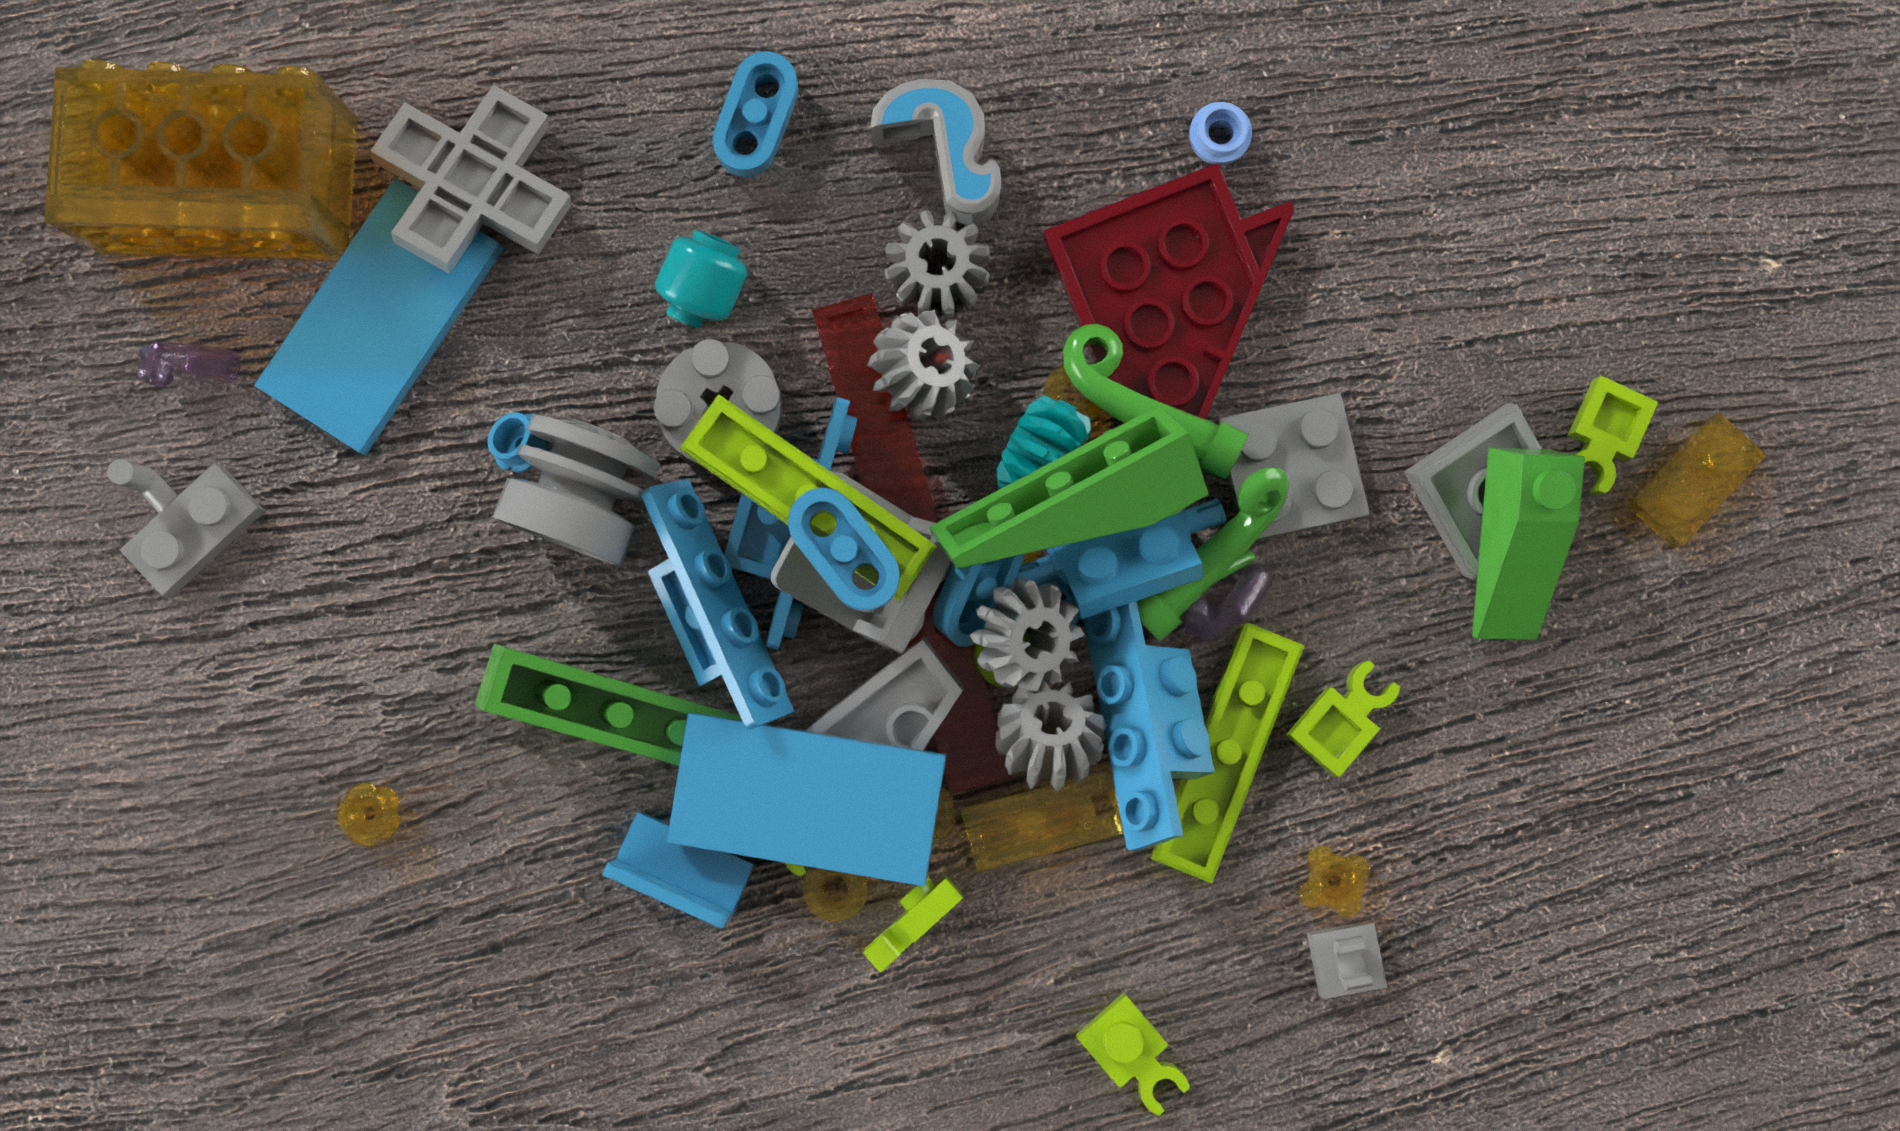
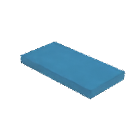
M397 178L393 179L254 385L364 456H366L504 250L500 243L483 232L478 231L451 273L448 274L395 244L391 232L419 193Z
M690 712L687 715L667 843L925 887L947 754L767 724L749 730L745 727L742 720Z

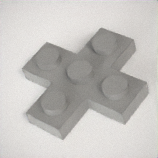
M493 85L459 133L404 102L370 150L373 163L421 189L392 230L391 235L394 243L448 274L451 273L483 224L539 255L571 207L570 194L522 168L549 128L548 115Z

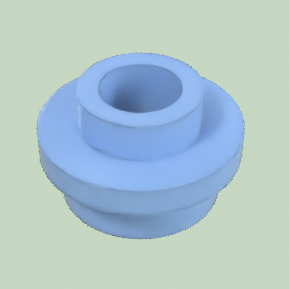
M1214 102L1201 108L1194 116L1189 129V140L1192 149L1198 157L1210 164L1226 165L1235 162L1244 155L1252 138V127L1247 115L1239 107L1227 102ZM1214 127L1226 129L1230 135V141L1225 144L1213 142L1209 136V130Z

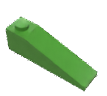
M1158 405L935 523L929 528L942 550L956 569L1150 526L1166 517L1180 513L1188 505L1209 495L1189 432Z
M495 643L475 705L485 712L678 766L680 764L688 713L695 712L742 720L739 715Z

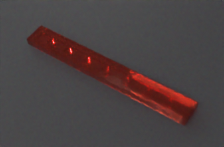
M870 293L813 309V316L836 396L850 400L847 415L858 418L851 441V449L861 484L912 517L937 523L938 519L906 408L904 407L899 411H889L892 398L888 390L884 392L872 391L875 382L882 377V374L866 365L870 361V356L878 351L873 342L878 333L883 330L873 294ZM944 580L939 584L925 611V620L921 630L909 641L908 648L925 636L965 686L933 735L938 753L947 754L944 774L950 795L1011 778L1012 775H1008V770L1005 767L1006 756L997 754L995 738L996 732L999 730L984 679L979 675L974 664V645L968 647L958 646L941 634L934 625L933 610L944 585Z

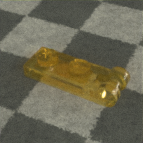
M1112 768L1088 775L1084 778L1082 784L1073 779L1067 780L1058 792H1056L1052 785L960 808L977 872L1124 834ZM1108 791L1114 814L1097 819L1091 795Z

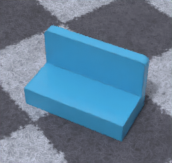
M642 811L637 812L616 859L607 863L602 875L716 927L724 928L734 915L756 862L737 854L667 843L670 824Z

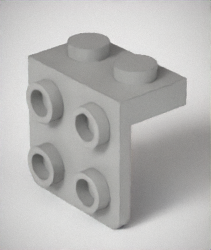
M830 471L938 546L937 550L899 603L892 599L887 605L875 611H857L842 603L797 547L792 537L789 538L771 572V582L779 590L863 638L903 654L909 641L921 630L925 620V611L939 584L946 579L952 562L930 531L929 527L934 525V522L912 517L847 475ZM854 572L852 580L857 588L870 590L875 587Z

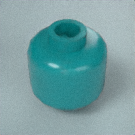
M699 229L694 230L692 237L680 236L676 238L669 248L655 282L656 292L670 303L666 314L696 328H701L705 319L712 321L727 319L732 312L747 277V267L738 258L741 249L728 241Z

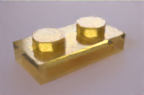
M1719 412L1710 416L1631 501L1628 507L1673 548L1682 547L1766 457V454Z

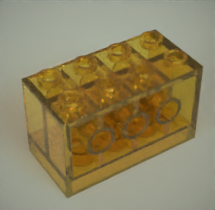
M103 60L83 61L82 68L55 67L44 221L102 255L338 262L350 244L357 116L316 72L298 66L277 68V74L253 73L248 68L233 64H216L212 66V72L188 71L183 66L168 62H151L147 64V70L124 69L118 64Z

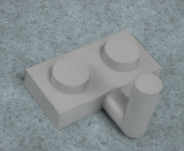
M117 459L109 465L107 475L111 482L139 491L159 513L127 542L120 551L150 584L165 597L172 598L265 512L260 504L229 471L217 463H213L179 496L156 471L125 459Z

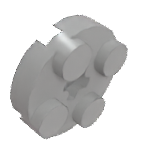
M716 339L700 341L693 348L683 351L673 359L659 380L654 402V413L659 421L663 435L681 456L699 466L701 465L684 454L680 447L707 411L708 406L704 398L710 392L719 394L723 389L732 392L733 394L729 402L775 434L779 430L782 417L781 393L775 376L768 364L758 354L740 344L720 342Z

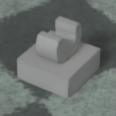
M1365 921L1307 932L1318 994L1321 998L1328 999L1387 988L1375 923Z

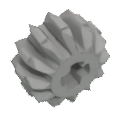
M925 210L920 214L922 230L918 231L911 224L902 222L898 226V234L904 243L893 242L886 245V257L896 264L885 269V278L887 283L902 284L896 293V300L900 305L910 303L919 296L918 315L924 311H931L932 302H941L942 314L945 318H951L954 316V297L964 305L972 307L977 301V295L971 286L980 287L988 284L989 272L978 265L989 260L990 250L985 245H972L979 232L975 224L967 225L959 232H956L957 214L953 211H948L944 216L943 225L934 226L933 215L930 211ZM934 254L944 255L947 257V267L951 270L948 271L943 266L942 275H931L928 273V263L924 259L927 258L932 263Z
M935 310L924 311L917 317L910 312L900 315L892 322L891 328L886 327L878 333L873 342L878 351L870 356V361L866 366L882 374V377L875 382L872 391L884 392L888 390L892 398L889 411H899L907 406L912 421L923 420L931 414L935 418H941L952 412L957 403L969 397L974 388L968 379L976 374L980 365L965 357V353L971 349L974 340H958L955 336L957 320H948L940 326Z
M1019 579L1016 580L1013 591L1002 586L993 589L996 605L994 609L985 606L975 609L977 615L981 619L986 620L985 629L977 630L969 635L973 643L985 647L976 661L981 668L994 671L993 678H995L997 683L1008 688L1018 683L1019 688L1028 692L1039 691L1042 679L1052 684L1062 682L1059 666L1062 661L1068 664L1080 662L1076 654L1069 650L1070 642L1077 641L1086 636L1080 627L1070 625L1079 609L1075 607L1074 603L1061 600L1062 592L1056 586L1044 583L1037 587L1034 581ZM1026 629L1032 630L1028 642L1022 640Z
M1043 679L1039 691L1035 693L1023 690L1018 686L1016 693L1013 694L1012 704H1003L998 713L997 726L999 731L996 732L995 738L997 754L1006 756L1005 767L1008 770V775L1027 771L1026 782L1030 790L1039 783L1041 778L1049 779L1056 792L1064 786L1066 776L1082 784L1084 778L1088 776L1090 765H1097V762L1101 760L1104 748L1102 738L1105 731L1103 715L1093 713L1095 704L1093 703L1092 695L1078 698L1072 697L1073 688L1070 681L1060 691L1051 690Z

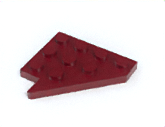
M1216 163L1043 231L1042 238L1079 328L1088 324L1106 326L1118 335L1122 343L1123 356L1120 364L1107 378L1139 394L1206 420L1295 208L1292 201H1288L1241 219L1219 164ZM1096 344L1087 346L1094 364L1106 357L1102 347ZM1118 420L1119 425L1124 424L1122 421Z

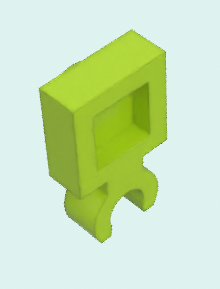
M1601 375L1592 380L1567 435L1584 443L1581 451L1574 455L1584 456V465L1594 470L1596 480L1590 494L1596 497L1607 493L1615 482L1616 469L1612 461L1613 458L1622 462H1627L1634 458L1658 405L1657 401Z
M1370 660L1357 664L1350 671L1346 682L1347 692L1344 696L1333 687H1326L1286 734L1290 740L1333 777L1339 778L1380 730L1366 716L1372 709L1390 705L1397 698L1400 691V686L1395 682L1388 683L1377 696L1370 695L1365 690L1364 679L1375 666Z
M946 874L936 883L927 876L925 887L915 885L898 901L905 911L893 924L864 948L863 954L881 973L913 942L915 943L963 899L962 892Z
M1124 992L1076 1034L1077 1039L1119 1088L1135 1076L1139 1081L1138 1092L1141 1100L1148 1110L1158 1116L1165 1111L1159 1101L1153 1096V1088L1159 1080L1170 1079L1174 1081L1183 1093L1190 1089L1186 1077L1179 1068L1171 1063L1158 1062L1155 1058L1169 1045Z

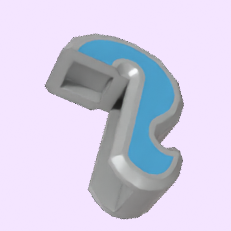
M918 79L902 83L889 90L873 108L870 127L872 144L895 143L933 135L945 214L948 211L955 212L957 214V223L963 226L983 224L993 216L998 207L1001 192V172L996 161L989 160L984 165L977 164L984 149L985 122L984 113L974 95L950 80Z

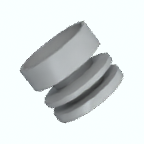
M538 414L532 415L526 430L553 445L550 452L528 445H520L517 455L542 471L539 481L533 482L524 479L507 478L492 518L557 545L617 566H622L637 527L624 517L613 512L612 508L616 499L631 503H644L641 498V493L644 490L624 481L626 473L646 479H656L661 464L631 445L629 440L600 427L576 419H554Z

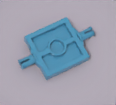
M1214 498L1212 501L1185 509L1150 526L1048 548V556L1021 564L1015 581L1028 579L1034 581L1038 586L1056 580L1070 594L1075 607L1079 609L1080 619H1084L1202 579V562L1191 542V534L1219 524H1225L1226 516L1223 506L1218 498Z

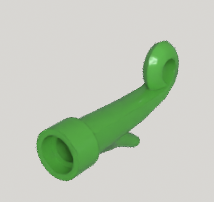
M1099 324L1084 325L1072 332L1067 338L1063 349L1064 369L1072 384L1087 399L1123 423L1160 405L1189 432L1200 468L1224 480L1227 479L1249 435L1248 433L1221 421L1220 425L1139 394L1108 379L1107 377L1119 366L1123 356L1122 343L1118 335L1110 328ZM1094 344L1102 347L1106 357L1096 364L1088 365L1083 350L1088 345Z
M1275 466L1264 467L1256 470L1243 482L1238 492V506L1241 512L1196 550L1202 562V579L1137 600L1141 622L1160 642L1182 623L1179 617L1205 591L1224 577L1254 561L1255 555L1249 549L1250 546L1278 516L1287 500L1290 483L1283 469Z

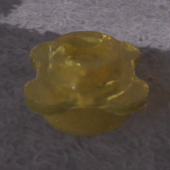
M1320 845L1314 847L1307 856V861L1311 867L1307 882L1299 888L1300 900L1309 908L1323 905L1336 909L1337 913L1342 917L1355 916L1361 910L1362 902L1360 898L1364 892L1365 879L1370 875L1368 861L1360 855H1352L1348 858L1336 855L1328 846ZM1333 875H1337L1340 878V884L1335 888L1329 885V878Z

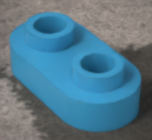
M763 51L754 53L742 61L736 71L713 132L715 153L720 164L734 175L752 177L761 174L770 167L778 152L799 93L796 72L791 63L780 54ZM771 82L776 84L779 90L773 97L763 98L757 94L758 88L763 83ZM743 139H752L758 143L756 150L749 155L737 153L735 151L736 145Z
M816 488L802 494L794 502L788 518L789 531L797 547L840 601L849 608L869 612L887 605L895 596L900 579L899 567L892 553L842 493L829 488ZM822 513L830 514L837 521L835 531L827 537H819L811 531L812 520ZM870 566L878 572L879 581L874 588L861 590L854 585L852 580L853 574L859 567Z
M1024 554L956 569L952 563L933 610V622L936 629L958 646L968 647L975 645L969 635L977 630L985 629L986 620L981 619L975 609L980 606L991 609L996 607L993 589L1002 586L1011 590L1022 564Z

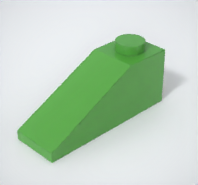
M1488 447L1472 637L1477 639L1537 640L1579 524L1585 464L1584 456L1548 449Z

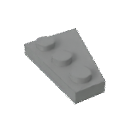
M924 636L803 731L924 750L965 686Z

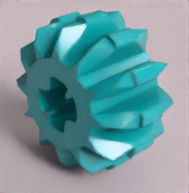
M1045 395L1029 404L1023 417H1020L1014 432L1010 435L1005 450L1001 454L1002 459L996 469L998 487L1003 488L1086 444L1091 431L1090 418L1077 412L1076 407L1059 399L1057 402Z

